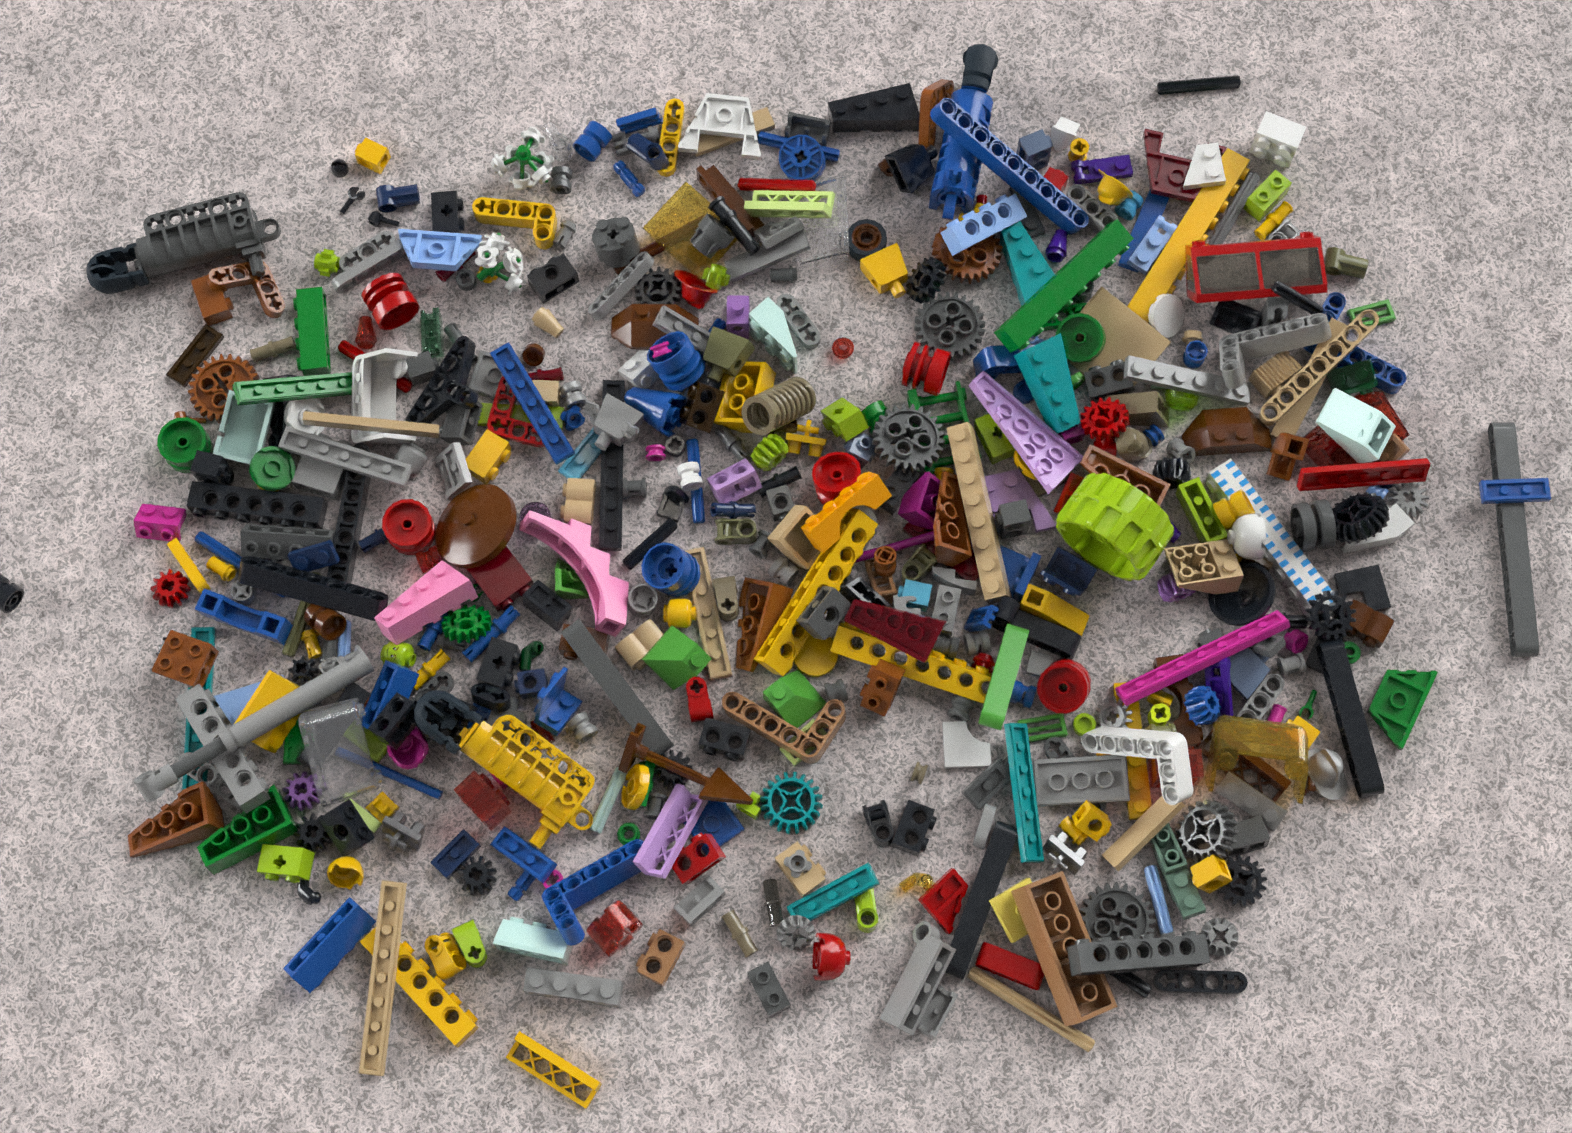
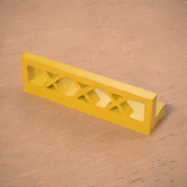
M519 1031L514 1038L516 1042L505 1058L587 1109L602 1083ZM520 1044L529 1049L530 1059L519 1061L513 1057ZM532 1052L536 1053L540 1057L533 1058ZM547 1060L551 1072L538 1073L534 1061ZM531 1062L532 1068L527 1066L526 1063ZM553 1065H555L556 1067H558L559 1070H555V1071H554V1070H553ZM566 1072L569 1074L571 1084L560 1087L556 1084L554 1074ZM551 1075L552 1081L546 1078L545 1076ZM573 1078L577 1079L580 1082L573 1083ZM585 1084L592 1089L585 1102L576 1097V1086ZM572 1088L573 1094L566 1091L565 1089Z

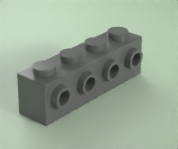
M246 524L240 531L241 557L267 558L274 562L289 560L287 555L291 551L331 540L333 543L335 530Z

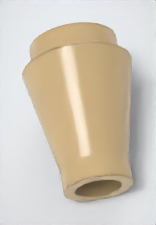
M541 307L532 317L535 326L553 335L555 338H558L565 329L551 311L544 307Z

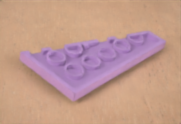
M984 370L969 384L970 389L1049 495L1081 462L1083 455L984 372Z

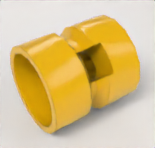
M1242 489L1231 494L1229 500L1223 498L1213 504L1214 510L1226 530L1232 528L1233 523L1239 517L1246 514H1255L1250 500Z

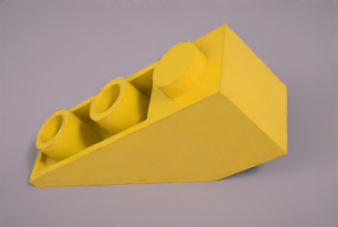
M1028 584L1020 603V610L1073 631L1081 637L1090 615L1055 594L1032 584Z

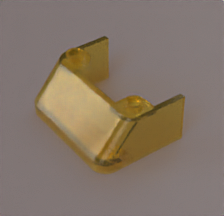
M1228 715L1218 717L1213 725L1205 774V783L1208 791L1213 792L1216 771L1233 769L1237 764L1239 754L1285 760L1284 771L1290 779L1295 780L1293 794L1297 803L1303 804L1308 775V734L1306 730L1296 724Z

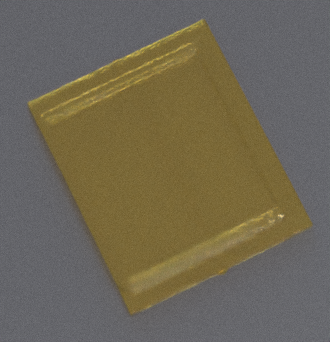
M685 182L663 204V207L650 219L643 229L685 268L702 280L704 269H707V267L711 268L712 264H716L723 258L725 253L736 243L737 238L735 237L726 249L722 248V250L717 251L711 259L693 246L690 239L696 233L695 230L699 227L698 223L709 213L718 220L720 219L714 211L708 209L710 202L690 184Z

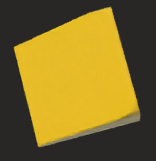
M1159 690L1150 694L1147 702L1153 705L1163 703L1170 707L1174 696Z

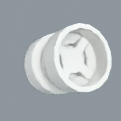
M686 462L677 467L678 475L682 477L680 484L683 491H693L703 486L702 477L698 474L700 472L698 462Z

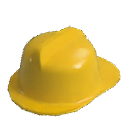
M1100 169L1098 170L1103 176L1097 188L1098 198L1102 203L1118 206L1127 198L1133 197L1132 192L1122 182L1105 174Z

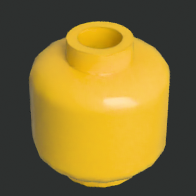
M670 599L668 604H664L663 619L669 627L672 625L675 628H689L692 620H696L697 610L696 607H692L689 599Z

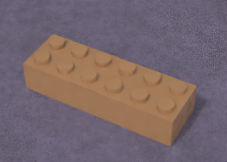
M1064 872L1055 873L1012 890V895L1065 1027L1081 1023L1118 1007L1105 974L1071 977L1067 947L1075 945V940L1089 939L1091 942V939ZM1093 952L1094 958L1098 961L1097 954Z

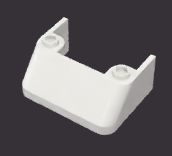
M384 348L356 356L352 367L351 416L396 420L397 379L402 378L407 372L406 359L417 357L418 352ZM351 430V438L354 443L401 444L416 441V436Z

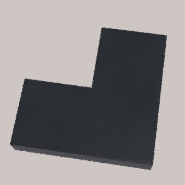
M1379 564L1333 575L1339 596L1342 594L1362 593L1364 603L1373 610L1383 611L1391 608Z

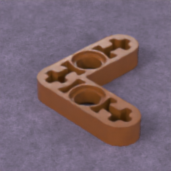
M940 79L924 88L921 93L918 144L923 145L925 149L930 145L934 146L936 140V123L931 119V109L943 98L951 99V95L954 92V82L952 80Z
M249 262L218 267L209 272L207 284L211 289L225 290L252 284L260 304L268 317L279 318L284 312L285 302L269 266L265 262H263L265 273L261 277L252 275ZM240 272L244 278L237 279L232 273ZM261 286H269L272 292H263Z

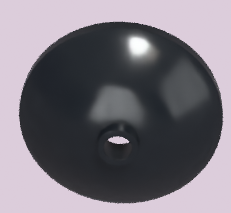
M1239 562L1244 576L1238 591L1208 594L1209 606L1213 614L1223 623L1232 626H1244L1262 618L1271 608L1276 594L1275 582L1271 574L1257 563Z

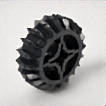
M1358 492L1355 496L1350 495L1349 498L1342 499V502L1336 503L1335 508H1332L1336 524V540H1340L1341 543L1347 541L1348 544L1356 541L1358 544L1361 540L1367 541V538L1375 537L1376 533H1381L1382 528L1386 527L1387 522L1390 520L1387 504L1376 493L1369 494L1365 492L1360 494Z

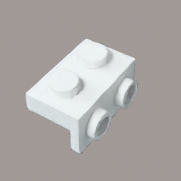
M640 349L618 370L620 375L633 383L635 387L648 389L659 379V374L654 371L647 361L649 350Z

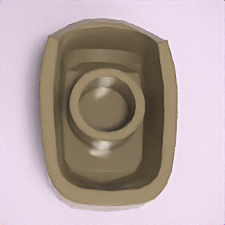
M1125 427L1126 431H1120V437H1115L1117 451L1128 463L1146 459L1152 453V441L1138 429Z

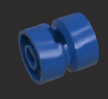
M590 121L583 130V134H580L573 143V148L580 156L594 162L601 154V148H605L610 142L612 135L600 123Z

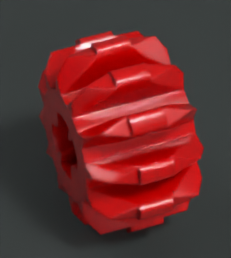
M172 569L168 570L167 575L160 572V579L153 578L154 583L157 584L151 586V591L154 592L152 595L155 601L159 600V604L163 607L167 604L169 608H173L175 602L182 606L181 599H188L189 596L186 592L191 591V587L187 585L189 583L188 578L183 577L180 571L174 573Z

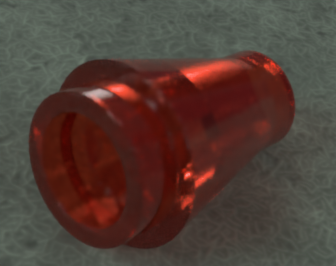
M361 316L359 318L355 338L357 346L364 350L374 348L377 342L370 316Z

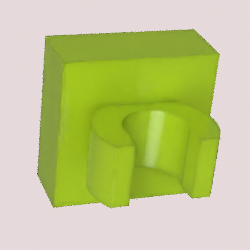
M752 791L750 797L753 799L752 805L736 803V809L757 820L761 814V808L757 806L761 796Z

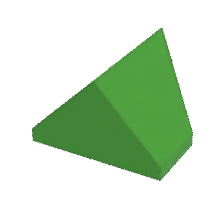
M558 558L555 567L556 594L564 600L589 599L590 597L585 585L575 570L568 563Z

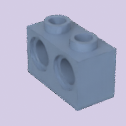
M1043 129L1019 138L1016 154L1036 171L1048 166L1051 148L1053 147L1052 140L1049 135H1045Z

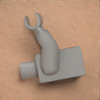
M608 393L604 398L601 408H599L598 404L586 400L585 407L582 410V413L590 416V421L594 425V432L599 435L594 444L604 451L611 442L620 447L624 443L632 442L639 434V427L644 419L642 412Z

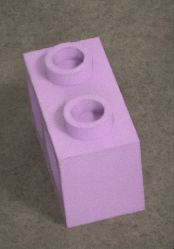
M746 458L706 478L714 497L719 503L737 501L762 488L756 470Z

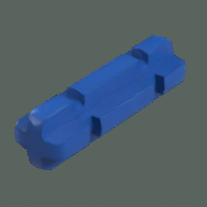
M622 160L613 165L615 172L620 175V178L628 188L632 189V193L636 197H640L645 193L644 186L638 182L639 180L631 170L626 168V164Z
M524 870L515 882L516 886H512L508 891L509 897L519 901L524 895L522 892L527 891L536 878Z

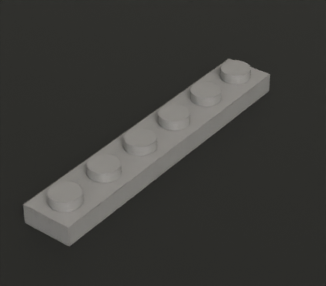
M1130 355L1125 358L1124 379L1244 406L1250 403V382H1245L1239 388L1229 389L1225 385L1223 376Z
M287 426L278 445L284 451L403 488L406 487L413 470L410 464Z

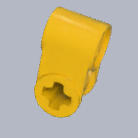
M444 932L439 936L431 935L426 939L425 950L434 965L436 974L442 980L447 981L466 968V960L451 933Z

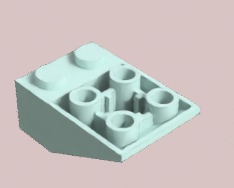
M767 297L749 313V333L757 342L761 341L765 345L766 351L771 356L776 355L780 359V364L785 370H791L796 374L797 354L784 312Z
M1337 388L1332 390L1316 420V423L1358 464L1379 460L1396 427L1381 411Z

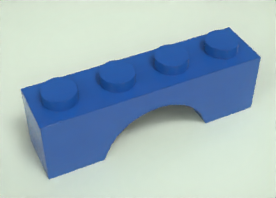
M203 589L195 607V610L205 617L281 645H285L293 627V624L284 617L267 611L249 608L207 589Z

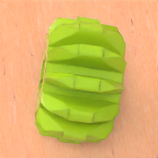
M769 434L761 442H758V445L753 449L751 453L752 461L759 469L770 471L773 467L776 468L783 458L786 457L789 448L783 438L777 434Z

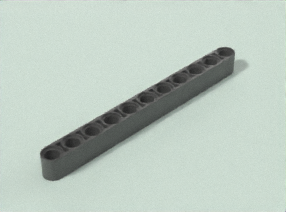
M1491 422L1488 427L1493 480L1521 479L1515 423ZM1524 503L1495 504L1510 653L1512 657H1537L1539 640Z

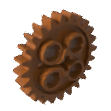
M947 226L945 228L940 227L939 233L935 234L932 244V255L944 263L943 265L946 267L945 273L947 275L952 274L953 281L956 277H959L960 283L967 279L969 284H971L973 278H975L979 283L981 276L988 279L989 273L994 274L1002 257V246L999 245L1000 238H994V234L952 256L941 235V232L947 229Z
M220 354L219 360L211 356V363L204 360L205 367L197 366L199 374H192L191 376L195 381L188 383L193 388L188 390V393L192 396L190 401L192 404H195V410L197 412L200 411V415L203 418L207 416L209 421H213L216 418L219 424L222 420L226 402L222 406L217 405L222 400L227 401L228 395L213 376L217 375L226 388L234 391L232 386L234 382L260 379L259 375L255 373L256 370L253 365L250 366L247 360L242 362L240 356H237L234 360L232 354H229L227 359ZM232 372L230 376L224 377L225 373ZM214 384L211 389L205 390L208 385Z

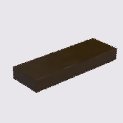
M205 324L166 373V376L185 388L193 378L191 375L198 372L196 367L203 366V361L210 357L224 339V335Z

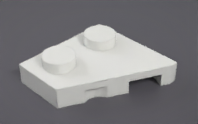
M1218 142L1197 145L1183 190L1225 185L1226 178Z

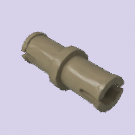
M289 336L288 338L276 342L272 340L267 345L250 349V354L255 363L272 356L276 358L278 354L297 348L293 337Z
M734 909L721 917L732 933V940H736L745 958L758 951V948L748 934V928L743 926Z

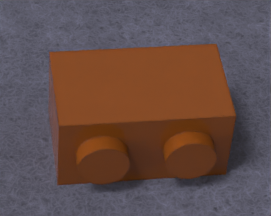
M208 275L191 280L203 319L207 325L211 326L233 318L231 310L234 309L231 298H226L225 291H228V289H211L207 284Z

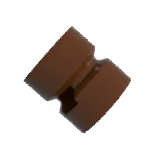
M310 604L304 613L305 623L325 640L337 639L346 628L347 622L345 617L336 610Z

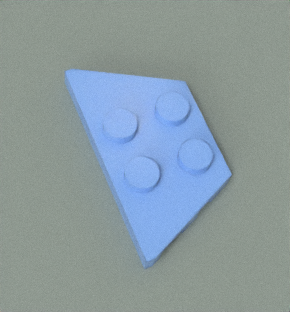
M398 229L399 239L412 268L457 271L479 247V243L482 241V235Z

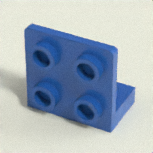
M1000 545L1011 597L1021 603L1027 586L1030 584L1040 563L1041 555L1033 552L1031 558H1028Z
M565 667L559 673L555 672L547 688L543 687L537 695L539 701L534 708L536 713L534 723L555 736L559 735L582 705V700L563 690L568 669Z

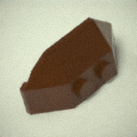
M631 304L612 317L611 337L617 339L621 344L630 349L649 350L657 340L667 335L653 326L663 305L698 326L699 318L676 304Z
M1247 407L1202 410L1181 435L1184 444L1195 450V456L1270 451L1272 447L1270 429Z

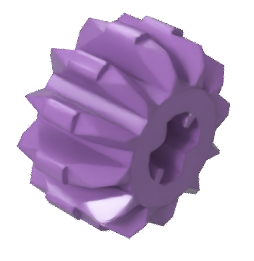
M1170 572L1157 581L1159 595L1165 602H1178L1195 593V590L1177 587L1173 573Z
M306 771L302 772L301 777L294 773L293 777L295 780L286 779L290 786L283 788V792L287 793L284 800L290 802L289 806L292 809L298 807L299 811H303L306 805L311 810L313 809V801L317 804L320 803L316 796L323 795V791L318 789L322 786V782L316 781L317 776L314 774L308 776ZM302 788L306 789L307 792L303 794L300 793L299 790Z

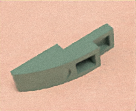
M1167 823L1150 840V844L1173 903H1176L1183 920L1206 913V908L1197 888L1192 882V877L1187 868L1188 863L1170 824Z

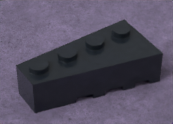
M910 83L828 102V117L831 120L830 124L833 133L861 132L864 130H872V132H881V130H893V132H902V130L919 131L920 113Z

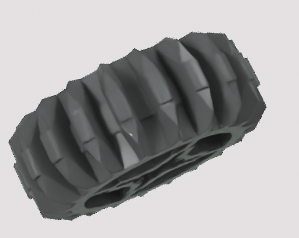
M1210 800L1198 801L1195 807L1192 805L1188 806L1189 813H1182L1184 820L1177 821L1181 825V829L1176 830L1181 835L1177 839L1178 843L1182 844L1181 850L1186 852L1187 857L1194 859L1196 862H1200L1212 854L1221 858H1227L1226 851H1233L1231 844L1237 843L1234 835L1239 833L1238 830L1234 829L1239 823L1233 819L1235 816L1233 812L1228 811L1229 808L1221 805L1220 802H1212ZM1209 814H1215L1217 816L1215 819H1204V817ZM1205 843L1211 845L1210 848L1201 850L1198 847L1199 845Z

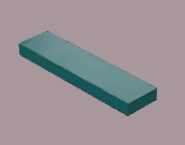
M866 863L786 907L790 916L800 915L813 921L875 888L880 883L871 864Z

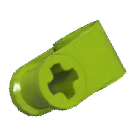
M472 919L451 929L469 966L473 968L482 967L487 961V953L474 920ZM473 951H477V953H479L478 959L472 957Z

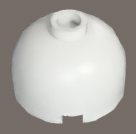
M1260 513L1246 514L1239 517L1233 523L1232 530H1228V543L1232 544L1234 551L1243 558L1262 559L1264 557L1266 548H1261L1263 541H1266V526L1264 518L1260 517Z

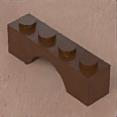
M1183 654L1155 658L1153 668L1156 669L1183 656ZM1188 677L1165 688L1174 693L1180 705L1179 717L1172 723L1175 724L1176 732L1181 733L1185 737L1188 749L1198 748L1201 744L1203 731L1201 727L1195 725L1193 720L1189 719V714L1186 712L1187 708L1184 705L1186 701L1185 694L1194 688L1192 682L1189 683Z

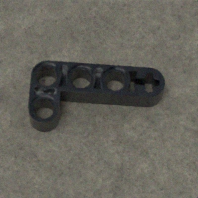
M1001 597L997 606L999 610L997 613H994L995 619L991 622L993 628L1004 633L1008 623L1028 629L1027 643L1060 657L1065 656L1071 660L1074 658L1082 639L1080 635L1020 610V603L1013 598Z

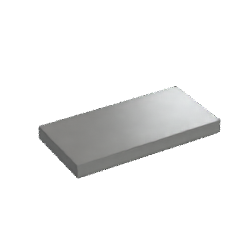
M1102 755L1033 760L1037 807L1083 804L1086 800L1092 804L1130 801L1126 756Z

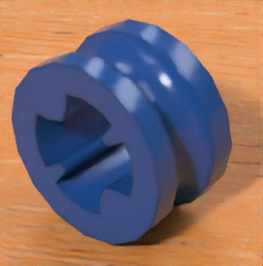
M1154 424L1149 426V430L1145 429L1143 431V434L1152 441V446L1154 447L1158 445V441L1162 442L1165 439L1162 431Z

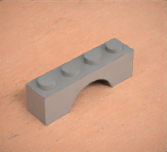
M527 967L523 991L528 995L568 998L596 1005L620 1008L624 984L619 980Z

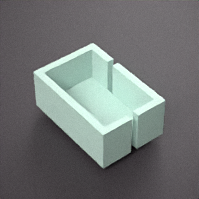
M229 390L219 432L225 433V436L217 435L213 454L250 465L254 454L265 446L275 402L238 406L234 391Z

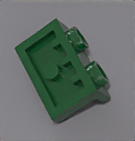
M1371 359L1335 368L1327 374L1331 391L1337 388L1350 396L1356 392H1359L1360 395L1373 392V388L1378 385Z

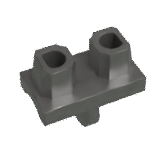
M396 811L390 818L385 816L382 820L384 824L382 832L386 834L384 839L390 842L388 849L394 852L398 847L405 850L408 846L418 852L425 833V826L419 822H414L409 829L404 826L407 817L399 811Z
M1063 831L1055 836L1052 834L1043 846V850L1048 853L1047 858L1053 862L1049 869L1054 871L1056 867H1059L1063 872L1068 870L1075 876L1085 863L1084 859L1087 851L1081 846H1077L1073 851L1069 849L1066 844L1070 841V838Z

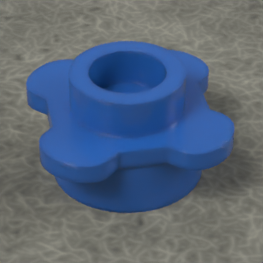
M573 405L570 410L563 411L560 414V419L564 420L565 428L568 431L580 427L585 422V417L579 412L580 408L577 405Z

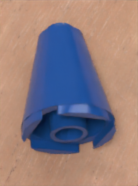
M633 387L626 392L624 396L625 403L644 414L643 420L662 435L670 437L675 434L673 430L676 426L678 428L681 427L682 423L679 422L681 419L679 414L681 408L686 405L684 403V400H687L685 396Z

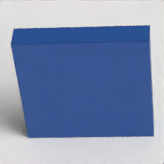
M708 800L690 834L692 837L701 832L703 834H712L721 847L744 831L745 828L726 802ZM704 844L701 849L707 856L709 847L707 844Z

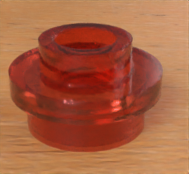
M844 337L836 339L832 345L833 354L840 359L849 358L854 352L853 342ZM846 345L847 348L845 350H841L839 346Z

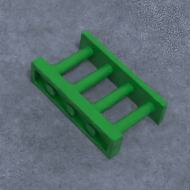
M955 381L954 392L938 394V396L922 397L918 396L916 389L907 390L909 409L912 404H914L915 410H918L921 406L924 408L927 405L957 401L959 412L939 415L935 424L960 420L962 423L969 422L964 402L967 401L966 390L961 388L960 381ZM912 423L913 427H919L918 425ZM945 435L943 438L945 440L944 445L950 444L948 435ZM919 442L921 446H928L924 442ZM953 456L938 458L937 462L933 461L930 468L925 465L923 473L930 472L934 475L935 468L953 465Z

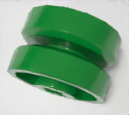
M1076 313L1069 315L1057 327L1056 335L1061 333L1066 358L1073 362H1090L1097 358L1105 347L1106 335L1104 328L1097 319L1089 314ZM1078 334L1084 335L1082 342L1076 340L1078 339Z
M188 417L169 421L161 428L157 438L160 454L175 471L184 474L191 473L190 469L197 450L213 454V443L205 429L196 420Z

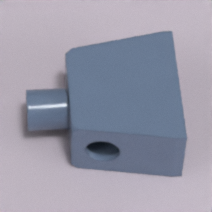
M1249 647L1230 657L1231 685L1246 701L1250 699L1270 672V669L1264 664L1269 657L1254 653Z

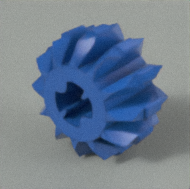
M1197 686L1185 694L1186 701L1184 705L1187 708L1186 712H1188L1189 719L1193 720L1195 725H1209L1220 717L1219 710L1221 706L1218 702L1219 699H1217L1216 692L1212 691L1210 686Z

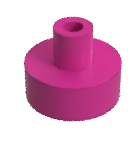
M1298 629L1293 630L1291 633L1287 632L1284 635L1286 649L1295 654L1301 653L1308 644V635Z

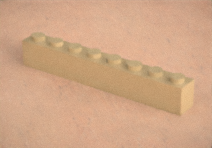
M969 422L947 427V433L984 600L989 604L1000 602L1003 596L1012 597L974 428Z

